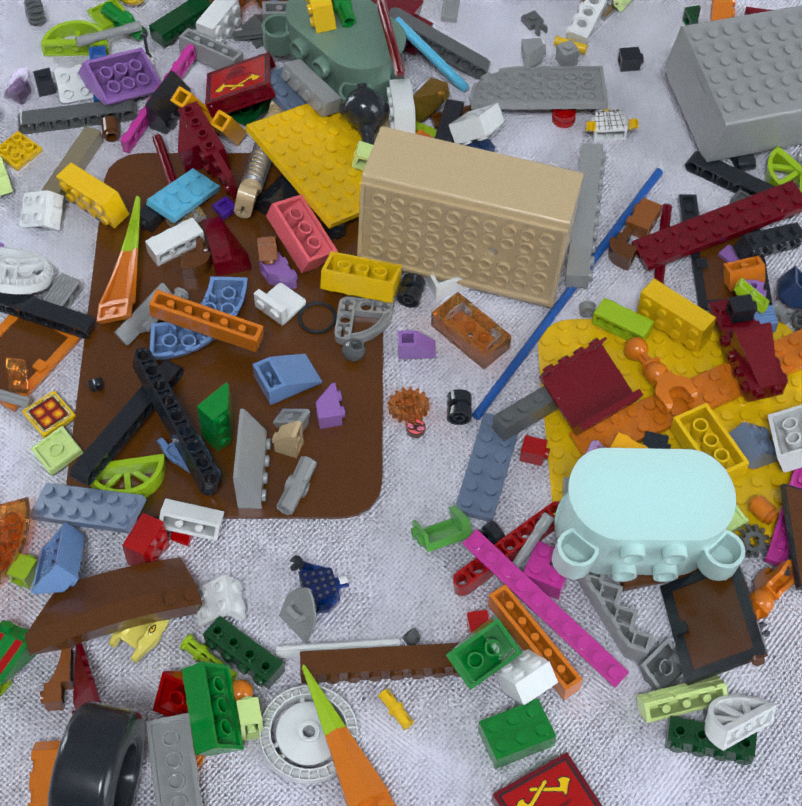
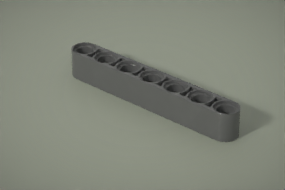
M397 7L390 9L389 15L393 19L400 17L443 60L477 79L488 73L490 61L486 57Z
M131 99L108 106L99 101L22 111L18 114V130L22 134H33L101 125V120L106 116L116 117L118 123L132 121L137 116L135 101Z

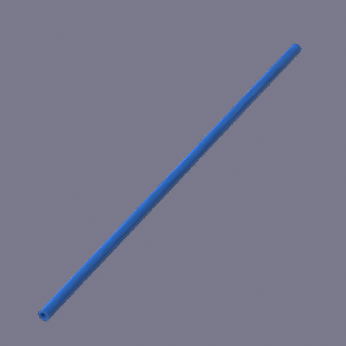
M655 169L598 245L596 253H592V256H595L594 266L609 247L611 236L616 238L625 226L628 216L633 215L635 204L640 203L641 199L648 195L663 175L661 169ZM567 287L472 413L474 419H481L484 412L487 411L578 287Z

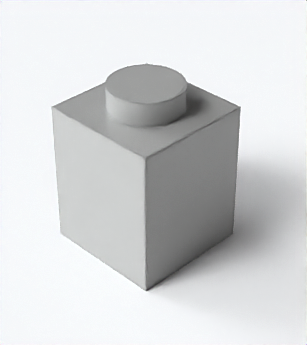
M569 40L557 44L555 59L560 66L578 65L579 49L574 42Z

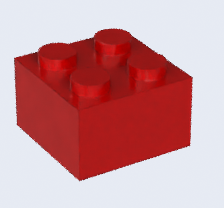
M142 513L122 544L128 565L134 566L159 561L162 551L165 552L169 546L165 524L159 519Z

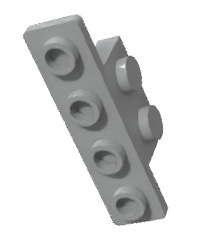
M164 283L159 284L156 288L173 295ZM156 289L131 314V318L126 319L115 331L117 337L126 346L140 333L151 332V323H156L159 320L151 317L149 303Z

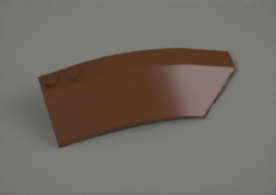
M181 557L143 563L78 580L73 587L69 586L65 592L53 593L24 637L29 656L71 648L73 645L136 626L197 614L202 602L197 585Z

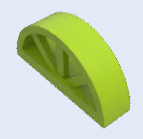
M71 20L60 23L47 31L41 41L43 56H89L88 47L105 46L107 55H110L107 39L80 47L77 46L75 39H63L73 35L77 37L103 31L98 25L83 20Z
M777 146L769 156L765 169V182L778 186L793 180L799 185V190L802 192V166L782 148ZM773 170L783 171L787 176L779 180Z
M164 454L111 461L91 484L92 489L138 494L147 498L159 488L166 474ZM154 472V474L150 478L144 475L146 473ZM130 476H135L144 483L132 488ZM121 477H124L125 489H112ZM110 479L105 485L98 482L99 480Z

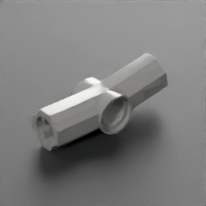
M301 456L293 475L288 477L284 492L276 505L281 513L292 515L301 497L304 498L310 486L309 481L317 466L316 461L309 457Z

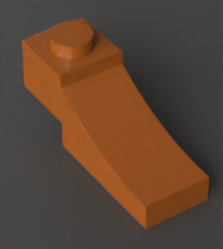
M275 236L258 237L259 261H263V264H273L274 260H278Z
M73 647L61 650L60 659L53 676L48 683H44V690L40 691V702L44 704L47 711L64 710L65 690L73 689Z

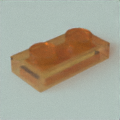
M6 358L5 368L8 392L27 394L29 382L26 360Z

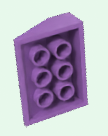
M142 47L84 61L78 72L86 88L105 106L153 94L156 87L161 83Z

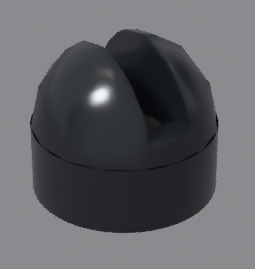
M102 377L87 381L88 387L92 392H96V387H98L99 391L103 389Z

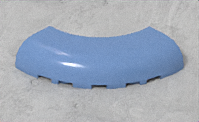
M210 276L209 287L201 305L237 316L244 301L248 278ZM169 322L151 323L150 351L155 360L185 356L200 350L216 340L215 338Z

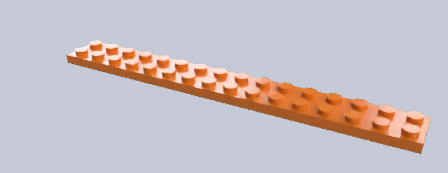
M802 329L774 341L775 356L779 358L781 369L787 376L802 370ZM726 362L690 378L698 391V399L692 403H687L682 398H672V412L663 414L655 405L654 394L627 406L578 436L571 431L569 437L582 456L586 454L593 440H598L605 448H609L618 432L628 435L637 443H641L644 440L646 431L661 434L669 430L673 417L705 403L713 410L744 395L740 390L729 362Z

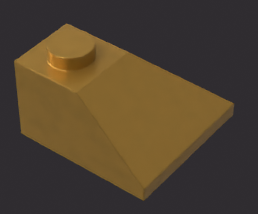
M430 77L413 95L415 121L423 122L449 98L450 92L447 82Z

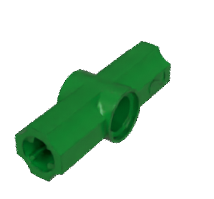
M331 0L333 11L338 15L341 25L346 28L352 27L356 23V18L352 10L351 0Z
M112 2L103 4L101 14L112 21L115 28L136 22L130 12L122 11ZM142 26V31L130 33L129 35L137 41H142L141 33L147 32V29Z

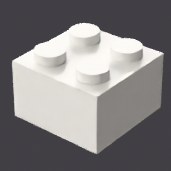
M529 649L522 651L521 655L495 672L503 692L523 705H526L558 683L550 662Z

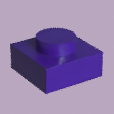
M227 196L212 205L213 210L223 220L234 214L235 204Z

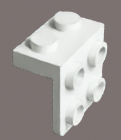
M82 64L75 65L72 68L63 67L54 71L61 103L67 104L93 98V93L86 88L78 73Z
M48 190L25 193L22 200L20 227H44L59 231L64 196Z
M278 283L267 294L260 289L254 293L255 307L282 326L306 305V300L283 283Z
M224 574L197 588L202 602L197 612L198 625L206 626L214 622L219 615L221 617L228 615L239 621L246 618V606L242 596L243 588L239 580Z

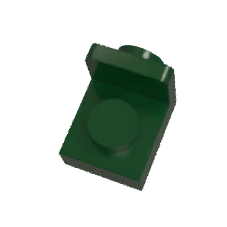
M700 5L685 7L682 18L685 26L698 24L701 10Z

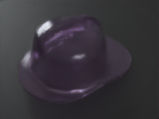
M21 67L11 75L4 94L6 99L11 98L15 102H19L22 105L25 104L32 91L28 83V68Z

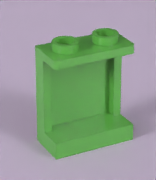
M456 505L449 507L451 518L422 528L416 520L412 521L413 528L410 529L414 540L417 539L420 547L423 546L427 552L467 539L472 534L469 518Z

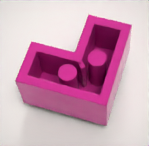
M538 541L523 573L549 597L559 600L567 578L560 575L552 566V553L555 547Z

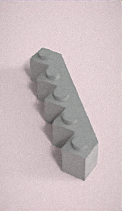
M589 572L583 578L576 579L624 658L641 663L649 654L654 635L633 629L638 610L618 604L623 586L603 581L605 574Z

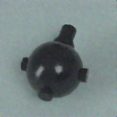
M359 83L356 85L357 89L348 94L344 104H340L339 111L341 115H345L346 120L353 127L358 128V134H360L362 142L374 145L375 126L382 121L384 114L389 112V104L384 102L382 96L377 91L368 88L366 83Z

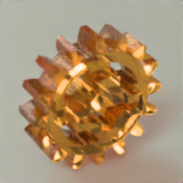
M402 387L401 392L395 390V395H390V400L388 401L389 414H392L393 420L398 418V423L405 421V424L408 425L409 421H412L413 424H416L417 419L423 421V416L428 415L430 410L429 398L425 397V392L419 393V388L413 391L412 387H409L408 390Z

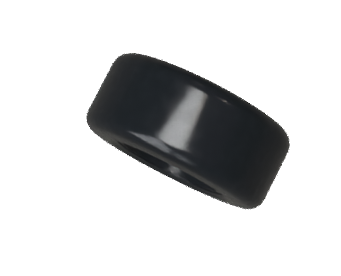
M89 701L82 704L74 712L58 748L50 780L47 806H133L139 784L145 746L144 721L137 710Z

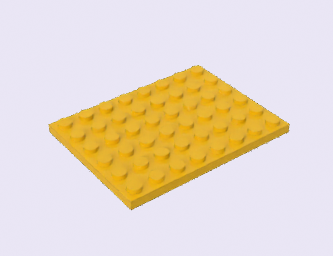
M307 103L246 125L245 130L298 193L303 195L309 206L329 229L359 217L363 171L351 166L354 151L358 142L362 141L355 127L340 114V111L322 117Z

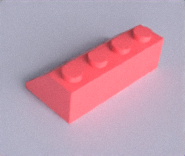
M302 194L272 203L266 217L301 273L316 269L325 263L331 251L338 252Z

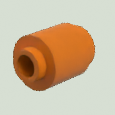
M763 495L755 496L749 502V511L762 523L770 525L779 515L776 511L777 508Z

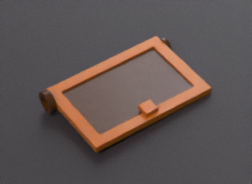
M8 315L0 324V389L29 396L82 338ZM0 401V404L13 412L19 407L18 405Z

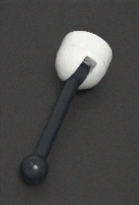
M144 31L141 33V37L144 40L145 54L150 63L154 65L156 62L155 56L148 49V34Z

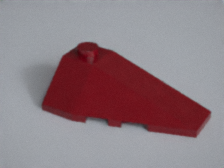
M220 216L203 219L202 223L216 277L252 270L248 253Z
M82 643L76 644L73 691L75 710L72 711V715L86 702L95 701L101 703Z

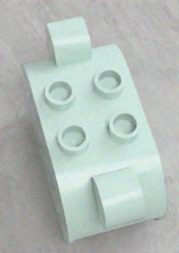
M599 448L583 455L575 464L569 478L568 492L562 498L556 510L554 530L557 543L552 553L553 566L560 575L568 579L583 578L591 572L595 574H612V579L618 582L634 580L637 575H653V579L657 582H670L676 580L678 575H684L699 569L709 579L716 581L727 580L733 576L745 557V547L742 540L733 532L726 530L736 509V493L733 482L727 471L716 459L698 450Z

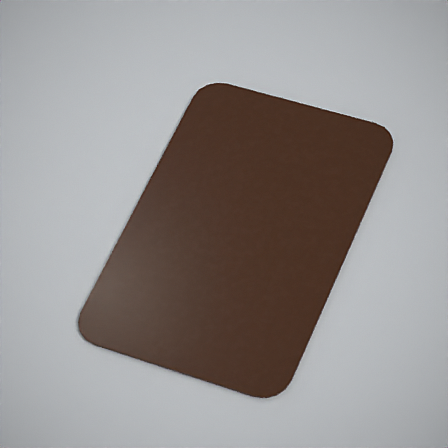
M157 153L127 155L117 160L106 173L104 183L118 192L129 215L115 229L110 225H104L99 219L87 315H90L95 320H97L98 305L111 279L124 243L136 196L141 199V209L147 203L148 198L168 185ZM168 153L176 179L185 174L179 153ZM226 153L237 191L251 153ZM271 162L263 190L258 194L257 198L282 174L273 162ZM201 168L197 171L218 184L220 189L219 192L200 204L199 207L205 213L206 219L218 217L219 215L213 210L212 205L225 196L235 204L236 198L232 199L230 194L225 193L222 186L223 183L219 182L217 177L212 178L209 172L206 173ZM254 208L249 218H241L234 213L224 219L223 222L248 253L252 270L218 277L248 278L244 301L236 317L264 326L263 339L257 352H253L216 339L209 345L188 355L165 359L184 369L180 381L174 386L172 391L195 432L201 438L202 433L197 405L223 384H229L234 416L233 440L227 447L217 451L203 439L213 463L221 471L217 491L210 496L202 494L191 474L182 467L172 463L165 456L166 474L159 488L146 498V502L137 519L140 518L142 513L159 519L165 498L224 511L223 519H344L359 516L374 505L380 496L382 487L383 332L374 339L364 342L366 348L364 357L359 361L352 362L343 356V345L335 341V325L325 333L313 334L305 331L298 322L299 311L282 326L255 307L254 293L260 289L267 294L276 286L268 284L261 274L259 267L257 238L275 236L277 252H279L282 258L285 257L287 259L290 269L295 270L298 276L296 280L297 288L291 290L306 300V304L315 301L325 302L331 305L337 314L339 302L342 298L363 297L320 289L321 270L325 263L316 269L301 273L266 215ZM311 208V210L313 211V213H314L315 216L317 217L318 221H319L320 224L322 225V220H321V218H320V217L315 213V211ZM359 217L345 222L346 236L331 240L338 253L357 256ZM166 218L153 233L139 227L135 304L132 306V313L161 283H164L173 294L176 287L184 289L189 294V301L201 304L209 287L210 276L216 277L212 263L211 270L206 275L200 278L183 279L181 255L157 266L147 252L145 241L170 228ZM201 221V222H199V223H197V224L200 226V228H201V229L203 230V232H204V239H205L204 245H208L207 239H206V235H205V231H204V227H203V223H202V221ZM196 248L186 253H196ZM322 305L310 306L302 314L303 324L312 330L325 329L333 321L331 310ZM346 305L345 311H348L349 305ZM364 305L361 307V309L369 310L371 309V307L368 305ZM355 316L352 333L369 329L380 319ZM342 318L340 321L342 323H348L350 322V319ZM159 319L156 323H162L166 321ZM125 320L105 324L96 322L89 337L84 339L75 409L76 417L74 418L72 433L73 440L83 453L142 386L132 364L135 351L138 348L143 347L150 350L151 332L140 333L126 346L115 334V331ZM342 330L341 337H344L345 330ZM306 354L322 383L270 405L254 377L253 364L273 356ZM156 360V362L158 363L159 366H160V364L164 361V360ZM102 377L103 389L99 391L98 387H96V392H92L88 387L87 381ZM332 383H335L336 389L341 391L342 401L339 403L340 406H344L345 417L342 418V425L320 429L316 413V401ZM283 408L309 409L310 411L309 424L303 431L304 443L297 458L275 452L274 443H272L274 433L280 429L273 424V421ZM240 409H245L267 430V437L271 438V450H267V455L270 456L269 467L265 468V472H268V484H264L267 496L266 501L262 502V509L238 508L233 473ZM156 410L152 412L112 461L164 454L157 440L162 437L167 444L173 441ZM80 455L68 465L66 484L68 486L92 489L91 485L87 486L70 477V470L81 457ZM301 456L309 457L317 462V466L309 481V490L304 498L301 497L293 514L285 515L276 506L284 492L285 483L288 477L293 475ZM154 472L146 473L144 475L150 478L154 474ZM130 476L132 488L144 483L135 476ZM121 477L112 489H125L124 477ZM110 479L99 480L98 482L105 485Z

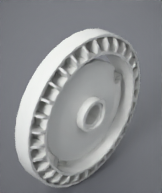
M0 247L1 293L30 294L44 290L52 283L53 267L47 259L27 250L14 247Z
M302 685L284 691L268 705L262 716L263 732L259 730L260 747L268 765L283 778L301 784H316L325 782L337 775L333 761L314 769L299 768L285 761L288 758L299 765L313 766L321 764L329 758L332 759L314 702H304V700H313L308 685ZM320 687L357 742V720L349 704L334 691ZM300 701V703L286 710L281 716L276 729L277 743L273 744L271 729L276 717L283 709ZM305 731H312L314 736L308 738L303 733ZM279 748H280L281 752L283 753V754H281L280 756H279V754L276 752V750H278Z

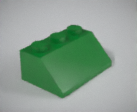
M225 383L197 405L202 438L217 451L227 447L233 440L234 416L229 384Z

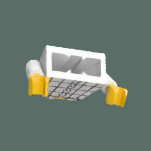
M608 105V109L595 111V116H592L586 122L585 131H593V142L626 140L627 129L639 128V121L636 118L628 119L621 114L618 108L610 109V105Z

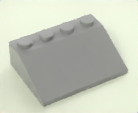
M240 409L233 473L238 508L262 509V502L266 501L267 496L264 484H268V472H265V468L269 467L270 456L267 455V450H271V438L267 437V430L245 409Z

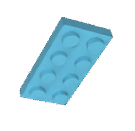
M192 168L148 198L146 205L175 223L219 192L220 186Z

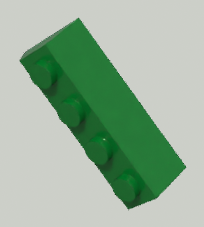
M199 662L182 669L195 755L212 756L244 750L230 666Z

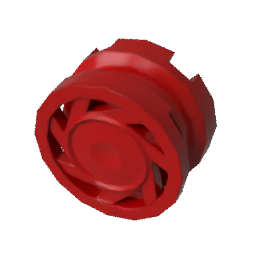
M553 109V124L559 128L573 126L576 119V109Z

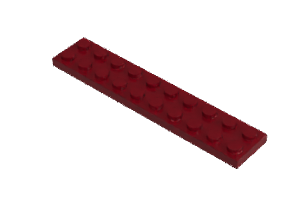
M791 180L633 240L631 245L638 247L636 254L646 270L650 271L801 213L802 192L794 181Z

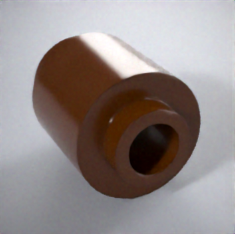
M114 116L104 117L101 120L102 135L106 141L114 142L120 135L118 120Z

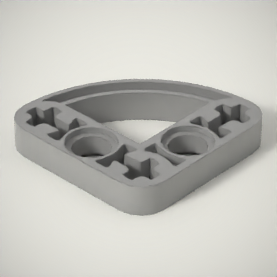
M342 298L339 302L334 331L335 341L343 345L350 338L359 339L363 343L374 339L390 323L393 312L392 304L374 299ZM346 305H349L348 311H345ZM364 305H368L371 307V309L363 310L361 309V307ZM355 316L380 319L369 329L352 333ZM342 318H348L350 319V322L342 323L340 320ZM342 330H345L344 337H341Z

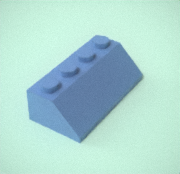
M66 522L40 550L31 589L33 594L65 592L69 586L73 587L79 579L78 572L81 568L82 550L85 547V535Z

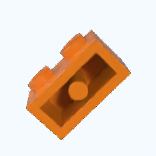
M759 255L723 264L724 283L730 292L734 291L736 282L741 277L744 280H758L765 283V264Z

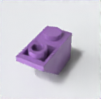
M277 252L278 260H274L273 264H263V261H259L260 272L268 284L277 285L278 283H283L288 288H297L296 280L298 276L294 269H290L287 259L285 257L282 258L279 252Z
M417 330L398 331V359L436 358L435 340Z
M332 383L316 401V413L320 429L342 425V418L345 417L344 406H340L339 403L342 401L341 391L336 389L335 383Z

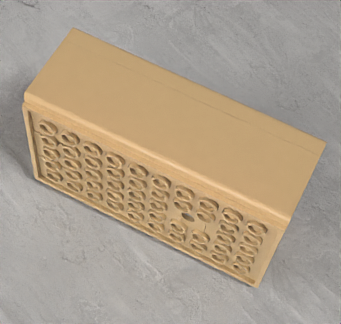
M381 126L362 174L357 256L402 265V272L415 273L426 278L434 275L436 280L442 282L455 277L462 278V280L457 281V284H461L463 287L552 308L567 258L584 173Z

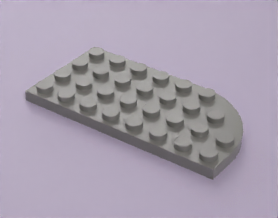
M525 66L500 68L499 72L484 74L480 77V81L473 84L471 89V109H478L495 103L499 104L500 109L510 110L608 109L603 66H533L529 69H525Z

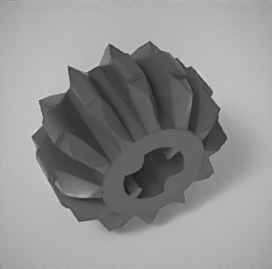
M24 0V9L29 24L40 25L44 23L45 13L41 0Z
M746 524V531L742 528L738 529L741 536H737L744 544L746 557L750 558L753 554L755 558H758L759 551L763 554L766 553L763 546H770L769 543L765 542L770 537L764 534L765 528L759 529L758 524H754L751 528L750 524ZM750 537H753V538H754V539H753L754 542H755L754 545L750 544V543H751V541L749 540Z

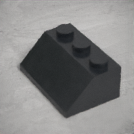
M174 71L168 73L145 104L149 128L164 134H168L175 127L179 119V108L170 99L179 86L191 93V89Z
M281 174L256 199L254 209L266 215L272 203L300 194L286 177Z

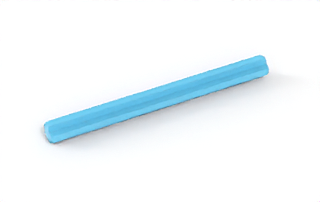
M400 17L395 18L404 28L406 38L461 92H465L469 84Z

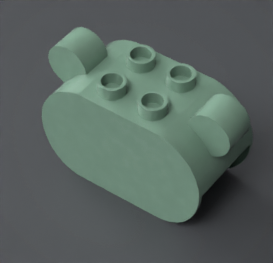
M288 0L286 14H272L263 20L261 26L264 49L276 56L289 54L290 61L301 59L342 98L340 104H344L348 94L357 89L356 85L359 83H366L368 88L377 91L382 96L384 102H387L386 87H389V80L405 79L404 76H395L377 5L371 0H351L352 10L356 18V23L352 27L346 28L342 26L338 15L334 13L337 29L318 34L315 27H311L309 17H312V15H308L306 5L309 2L306 3L305 0ZM390 16L401 55L406 44L405 30Z

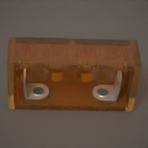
M459 292L431 312V326L483 370L510 349L511 335Z

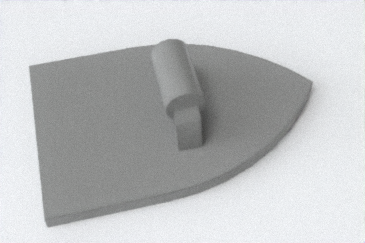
M301 587L291 591L286 596L279 616L305 644L308 643L315 625L316 607L310 588Z

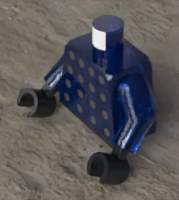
M298 555L293 556L289 560L294 563L290 566L291 571L300 570L298 571L301 587L310 588L315 602L316 613H329L340 600L339 589L349 587L347 576L343 575L335 578L332 568L305 562Z

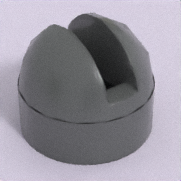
M414 627L406 632L402 639L408 645H416L420 641V634Z

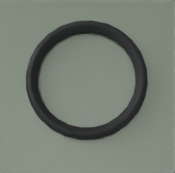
M321 301L306 304L298 313V322L302 329L313 334L329 331L334 327L337 319L335 309L328 303ZM322 305L331 310L333 321L325 329L312 330L303 324V312L310 306Z

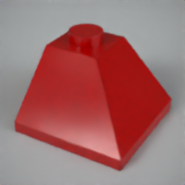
M163 671L152 711L168 717L189 713L182 671Z

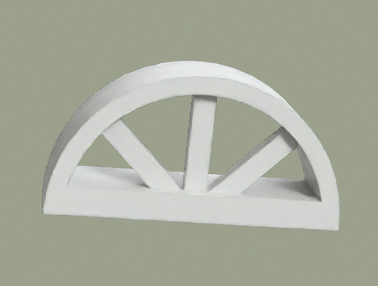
M733 694L718 697L709 705L704 726L705 734L715 746L724 751L772 724L776 704L749 695Z

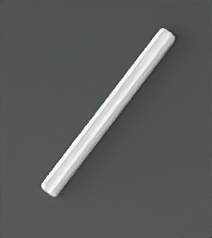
M399 638L280 645L276 646L277 658L300 657L301 651L401 646Z

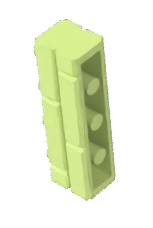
M718 675L691 685L683 683L651 691L648 694L637 695L639 713L646 723L670 718V716L674 717L709 708L710 703L714 699L728 695L727 686Z

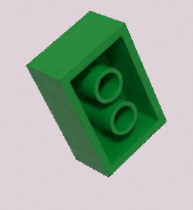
M538 698L528 702L526 705L522 704L479 721L478 733L495 769L553 747L556 741V734Z

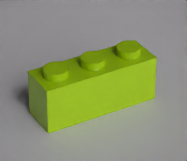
M604 298L593 314L592 324L626 341L632 337H640L646 341L652 333L654 321L617 304L615 301Z

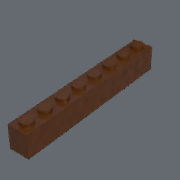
M459 643L301 651V683L307 684L302 670L303 665L307 667L317 684L322 682L337 684L340 681L357 683L360 680L378 682L382 679L397 681L403 678L422 679L429 676L443 678L447 675L461 677L446 656Z

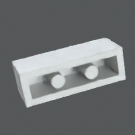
M192 217L146 240L147 252L157 266H160L180 256L181 253H186L196 248V238L204 239V232Z
M165 498L159 520L164 522L166 530L217 541L222 528L224 511Z

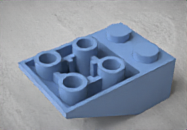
M306 354L273 356L253 364L254 377L270 405L322 383Z

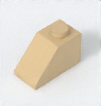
M301 421L281 425L279 431L274 433L272 443H274L275 452L297 458L304 443Z

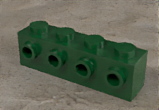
M209 0L186 1L149 25L151 38L164 48L178 39L186 29L195 28L197 20L212 3Z
M220 615L203 633L204 644L211 651L216 650L219 652L224 661L235 664L240 673L251 676L254 683L259 687L264 686L269 690L285 672L284 663Z
M670 716L666 732V749H670V751L675 753H692L696 757L709 756L717 761H735L739 765L752 764L756 753L757 732L723 751L715 746L706 736L704 730L705 722Z

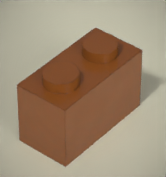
M642 198L640 203H636L633 215H629L625 223L628 228L632 229L631 235L637 238L649 235L660 217L662 205L646 198Z

